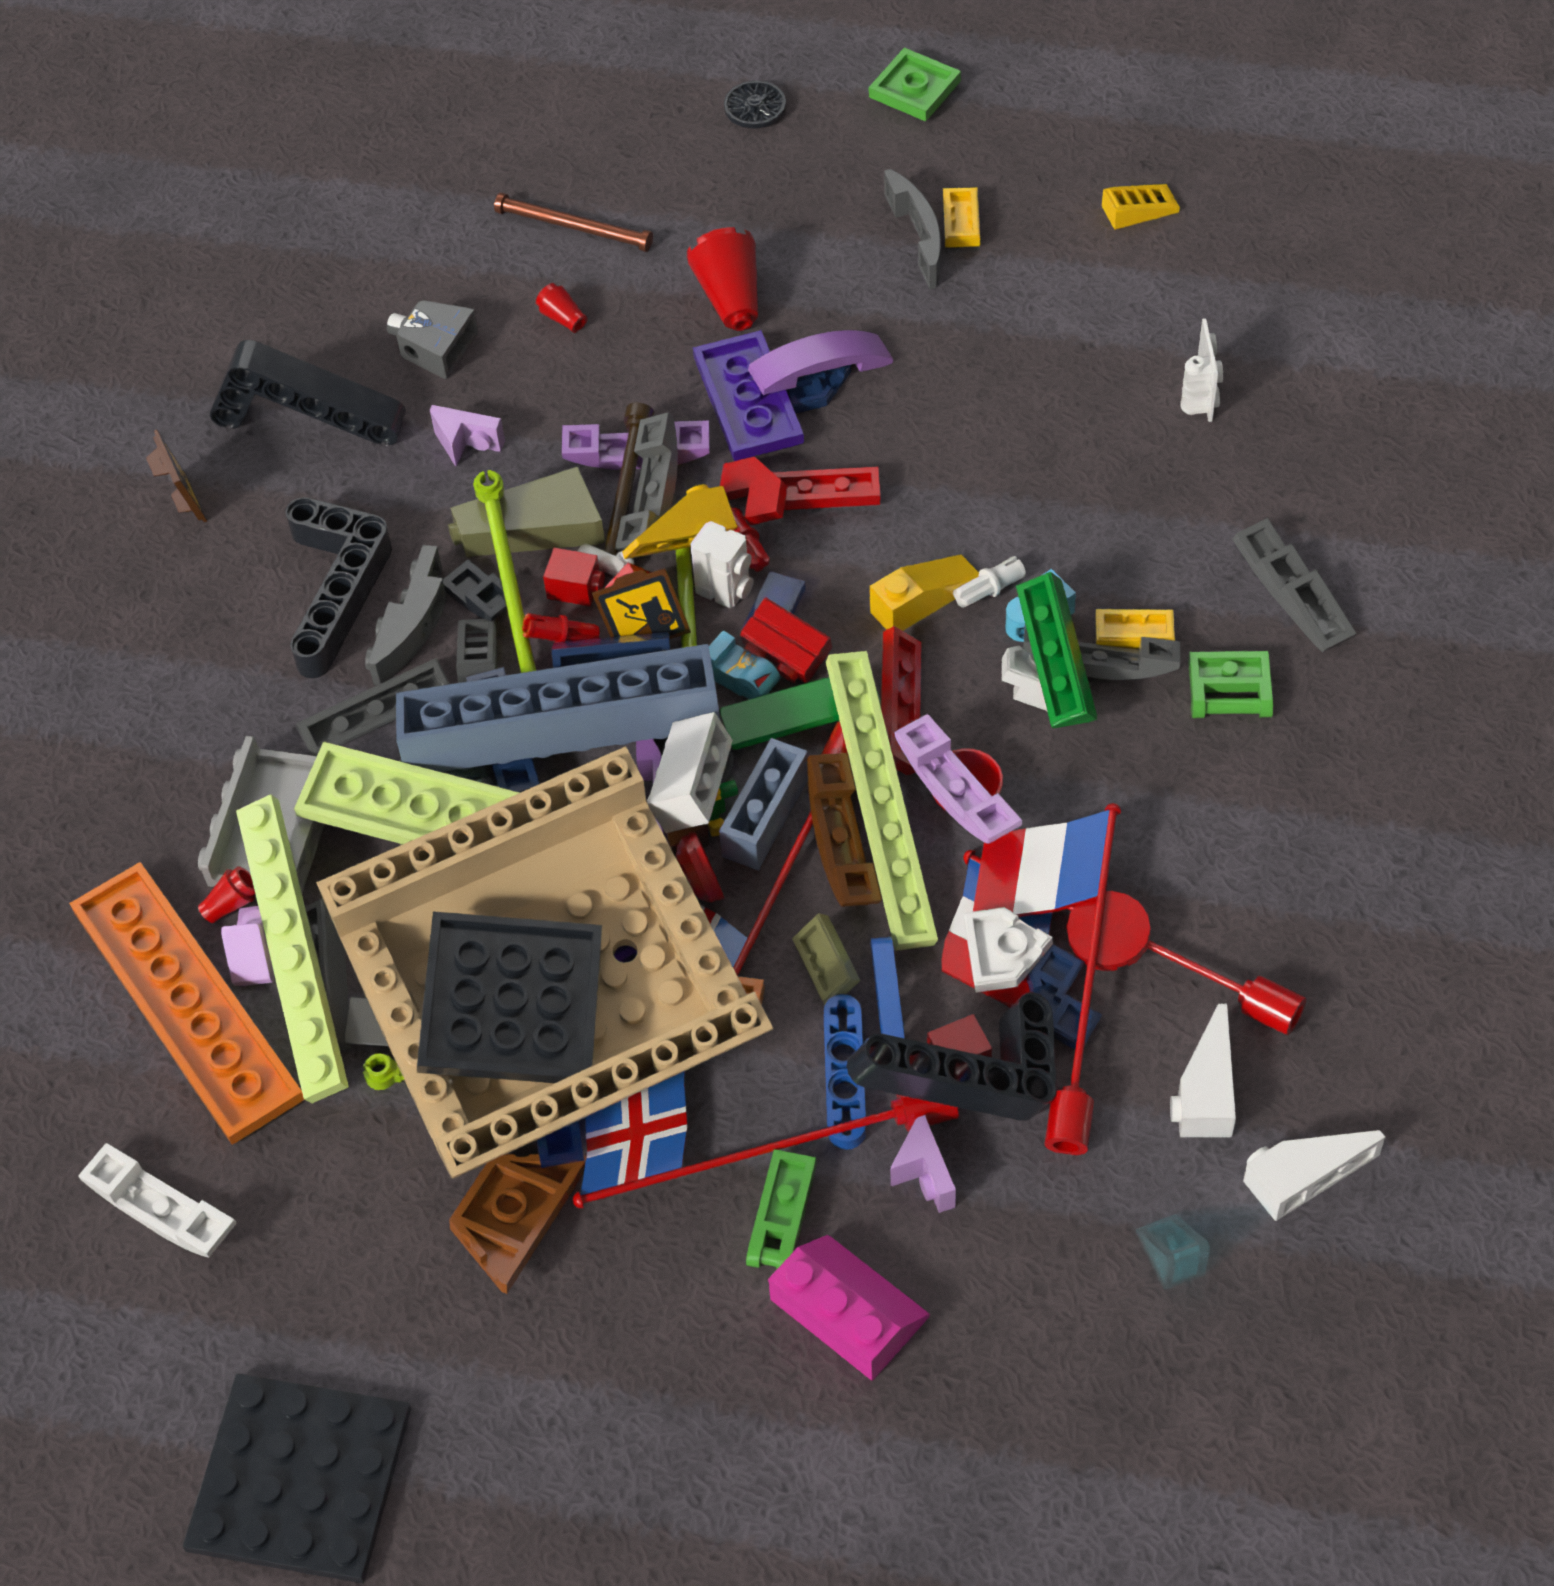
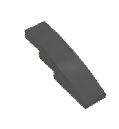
M1268 518L1235 534L1232 540L1253 572L1322 653L1357 634L1318 571L1315 569L1309 572L1292 543L1287 546L1284 545Z

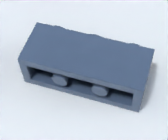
M773 738L770 739L719 830L722 857L759 871L808 781V751Z

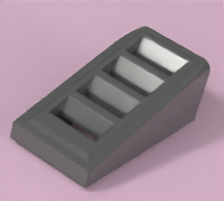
M486 619L458 620L456 661L458 683L467 682L466 677L497 669L496 619L492 622ZM488 633V637L467 638V635Z

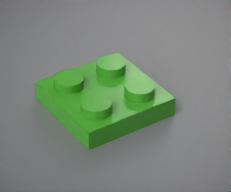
M903 48L869 86V98L927 121L961 82V71Z

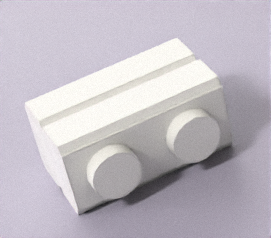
M712 521L705 523L690 544L696 594L710 600L715 598V602L728 608L735 607L740 598L746 599L754 582L753 578L749 577L748 569L752 557L747 553L745 535L731 529L726 531L724 526Z

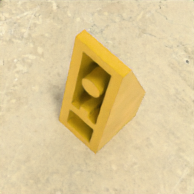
M702 484L687 490V495L646 529L622 552L624 559L691 547V542L705 523L710 521L724 526L726 531L730 529L734 531L737 525L724 487L708 488V485Z
M962 555L900 567L870 585V613L886 630L895 626L904 631L955 600L953 591L979 577V572Z

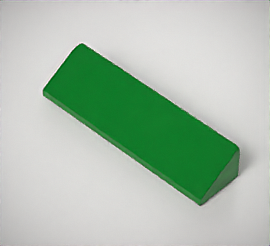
M1048 572L1017 585L1016 589L1051 727L1060 728L1097 720V713L1062 580L1052 572Z
M829 677L719 709L721 723L733 740L731 744L733 750L769 741L771 738L776 739L839 721ZM877 691V695H878V699H879V703H880V707H881V699H880V696H879L878 691Z

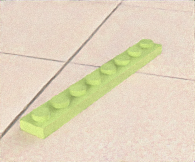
M867 651L830 654L826 660V666L895 951L934 946L938 937Z
M270 794L236 810L303 1098L310 1103H314L349 1086L280 803L277 798Z

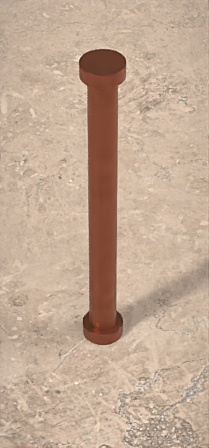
M501 192L495 199L494 210L499 214L509 212L639 246V250L648 252L653 243V232L644 230L641 233L510 199L508 194Z

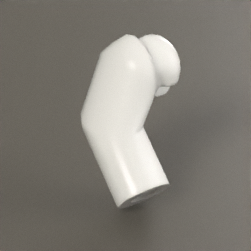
M587 543L581 545L578 549V552L598 555L600 570L612 576H616L628 562L634 565L633 558L624 559L623 551L618 552L614 556Z

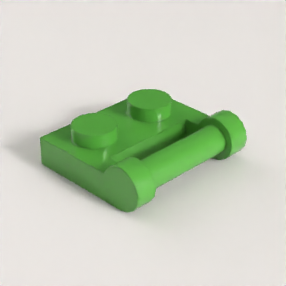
M1268 651L1189 652L1192 718H1205V714H1259V718L1272 717L1273 697ZM1258 692V698L1205 699V693Z

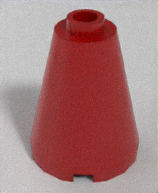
M735 227L715 229L697 238L698 245L693 250H691L690 246L687 249V261L723 324L727 328L742 331L750 328L758 318L756 243L750 231L745 230L746 234L736 232Z

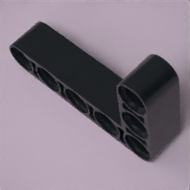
M243 340L237 345L221 381L210 411V418L220 427L226 428L227 425H230L229 428H238L256 394L375 444L385 442L384 445H393L397 442L406 409L400 401L257 341Z
M302 497L291 501L285 511L293 539L301 545L338 554L290 643L298 672L306 678H318L326 674L330 669L389 559L392 545L386 521L382 517Z
M1028 992L1023 994L1004 1012L999 1021L1000 1059L887 1034H874L850 1056L846 1066L847 1072L857 1085L864 1088L1019 1121H1027L1040 1112L1056 1096L1057 1083L1052 1008L1042 995Z

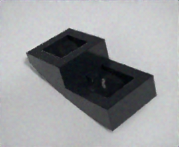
M466 560L443 579L445 592L467 610L483 619L492 622L507 610L501 579L494 573L487 576L470 560Z

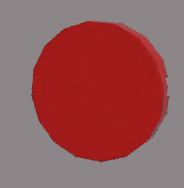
M1106 891L1095 967L1097 970L1108 972L1118 970V967H1123L1127 964L1130 966L1136 963L1146 952L1151 937L1148 914L1142 905L1129 895L1114 891ZM1096 900L1076 905L1070 913L1067 924L1069 945L1075 956L1084 961L1085 965L1088 963Z

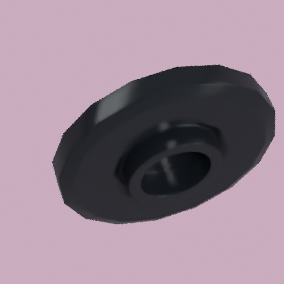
M753 80L736 85L726 94L724 100L726 116L732 123L744 128L756 129L767 127L777 122L784 115L786 109L784 92L778 86L767 81Z

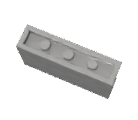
M245 737L242 748L237 749L233 759L234 771L231 779L224 783L221 796L222 805L219 813L214 814L211 819L209 842L207 847L201 849L198 857V868L202 871L208 886L214 887L228 869L234 870L237 866H240L250 872L236 810L271 794L280 803L301 893L303 892L325 824L296 816L294 807L317 756L260 749L255 737Z

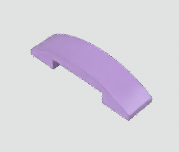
M928 714L895 731V738L920 779L944 809L972 835L989 844L1022 825L1021 818L998 793L991 796L951 751V739Z

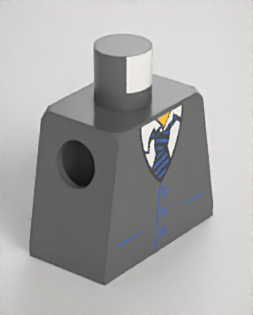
M424 300L416 304L408 317L393 313L387 322V332L397 336L401 357L444 379L449 377L478 334L474 309Z

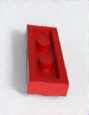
M878 467L773 472L788 487L784 510L880 505Z

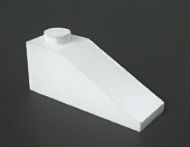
M1227 1004L1217 1005L1180 1079L1178 1096H1171L1170 1098L1171 1122H1179L1180 1137H1232L1236 1116Z
M1380 1130L1287 1140L1278 1143L1271 1149L1265 1146L1255 1151L1248 1158L1243 1182L1273 1219L1277 1221L1378 1157L1385 1136Z

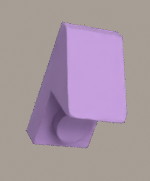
M435 405L431 406L430 414L434 432L455 466H457L466 445L481 451L487 449L501 451L505 442L501 418Z
M259 906L239 908L237 925L224 926L221 929L232 984L234 986L273 983L274 970Z
M925 1115L918 1117L891 1166V1186L919 1177L920 1187L926 1201L934 1200L940 1213L955 1208L956 1189Z

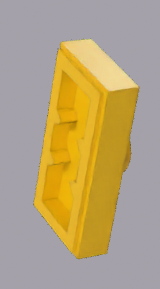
M978 187L943 188L945 247L980 246Z
M1096 609V644L1122 648H1139L1141 637L1175 641L1173 610Z

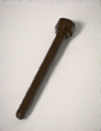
M640 402L628 404L624 415V424L628 431V437L604 549L605 552L614 556L618 553L615 550L621 516L627 515L639 457L634 452L640 420L655 415V411L651 406Z

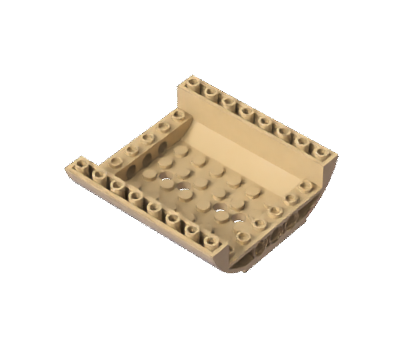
M626 746L316 882L365 996L423 1122L452 1179L773 1030V1026L755 992L746 994L646 802L644 780ZM433 911L602 925L592 1066L557 1083L417 1073ZM621 946H631L636 949L637 956L632 961L623 963L615 959L614 953Z

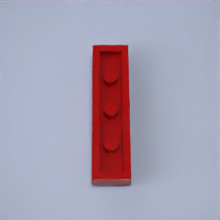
M892 626L883 632L881 711L896 770L905 775H911L915 773V770L895 738V731L920 718L921 642L899 628Z

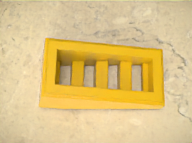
M1167 184L1119 186L1103 189L1102 208L1114 230L1179 213L1180 207ZM1163 196L1166 202L1160 203L1157 197ZM1150 199L1151 203H1147L1145 200Z

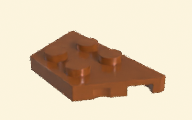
M505 1154L486 1163L450 1217L451 1231L501 1292L508 1294L584 1174L586 1156L574 1155V1161H548V1154H530L526 1157Z

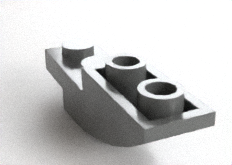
M422 545L419 558L412 561L410 568L411 582L408 589H403L400 604L388 602L384 617L380 616L377 620L375 630L376 641L374 647L368 648L365 658V667L367 670H370L374 685L388 681L413 659L432 634L447 602L443 579L439 578L442 565L437 546Z

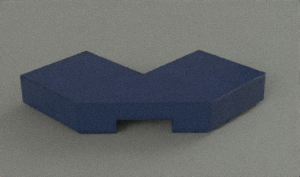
M851 365L798 377L796 387L786 389L795 414L827 406L851 373Z
M1053 944L1029 972L1026 980L1030 992L1042 995L1051 1005L1054 1038L1076 1049L1082 1003L1067 995V992L1081 971L1084 961ZM1091 1008L1089 1010L1085 1044L1102 1017V1014Z

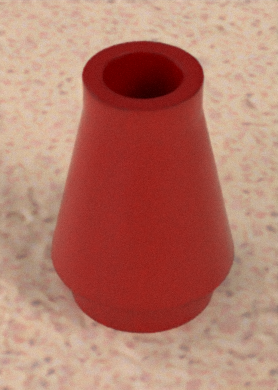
M550 283L540 291L536 298V305L539 307L541 314L565 326L573 333L579 331L587 323V316L581 312L564 286Z
M237 866L234 870H226L205 900L198 905L201 915L208 922L215 923L220 918L254 901L256 893L251 873L240 866Z

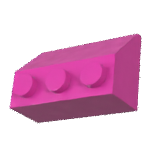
M829 1235L797 1247L768 1279L771 1301L871 1381L877 1377L930 1317L926 1310Z

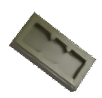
M818 913L792 938L824 1004L835 995H846L860 982L828 915Z

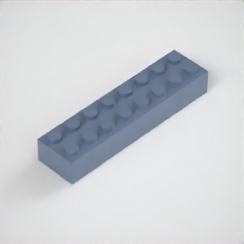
M704 644L396 693V740L401 761L438 772L458 769L468 770L483 765L506 764L515 760L534 757L544 758L553 754L587 751L592 748L610 745H626L631 742L654 738L664 739L668 738L673 722L715 712L720 720L709 645Z

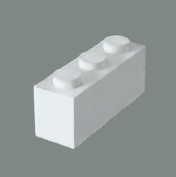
M715 712L672 723L664 752L656 771L652 790L647 800L652 814L665 833L709 823L733 741Z

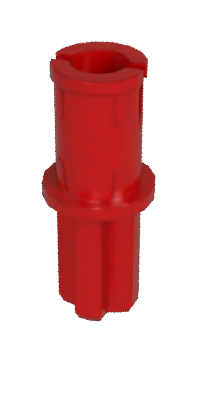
M731 508L737 525L734 531L745 535L747 553L752 557L749 568L760 572L763 570V567L769 565L770 559L759 542V533L755 528L750 527L739 508Z
M527 613L522 625L524 638L545 639L555 643L597 639L600 635L599 626L591 623L570 621L566 615H559L557 618Z

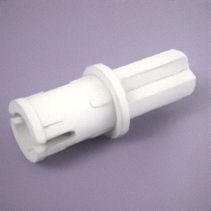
M1012 556L995 567L981 569L979 577L953 591L957 604L964 608L987 595L996 597L1004 587L1025 577L1024 565L1019 559L1017 560L1016 556Z

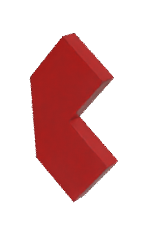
M756 457L723 464L720 486L724 487L728 501L748 496L744 519L750 525L783 518L788 487Z

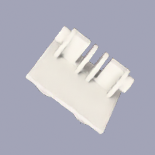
M1205 318L1202 319L1198 356L1191 357L1185 363L1180 406L1189 415L1207 413L1208 421L1211 422L1214 408L1220 405V393L1217 383L1223 382V367L1221 360L1215 361L1214 355L1217 353L1215 333H1209Z

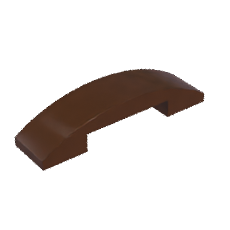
M847 753L809 755L807 758V775L813 827L822 864L832 891L841 907L879 904L882 899L873 863H866L851 800V795L855 791V785Z

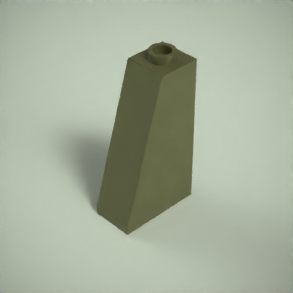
M578 467L507 489L500 499L511 553L576 547L586 543L597 545L605 542L602 519ZM476 499L451 507L453 523L448 524V529L454 546L461 544L466 557L495 554L485 503Z

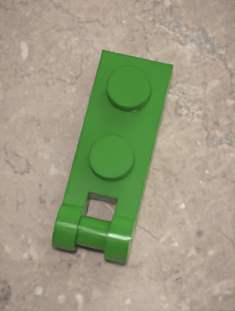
M774 1149L748 1247L747 1266L760 1268L761 1264L776 1267L777 1270L795 1251L817 1166L816 1157ZM767 1237L782 1240L780 1249L765 1247Z

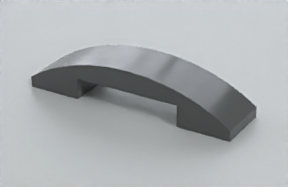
M892 169L885 170L884 195L895 218L909 214L921 239L918 242V266L929 289L936 288L940 275V231L935 214L923 194L909 180Z
M669 412L640 420L634 452L643 458L633 514L621 516L615 550L618 552L624 551L638 536L670 510L677 479L678 450L674 418Z
M1025 625L1023 649L1033 656ZM1141 637L1139 650L1078 642L1087 677L1110 680L1142 679L1166 674L1180 667L1179 641Z

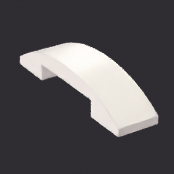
M107 1143L78 1175L81 1181L118 1209L165 1239L204 1257L209 1258L237 1224L233 1218L203 1200L197 1203L145 1172L136 1160Z

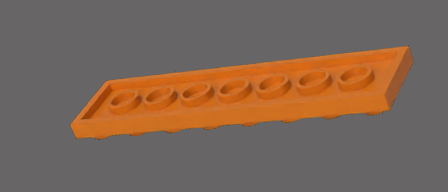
M141 862L69 903L78 920L232 1145L305 1100L298 1084Z

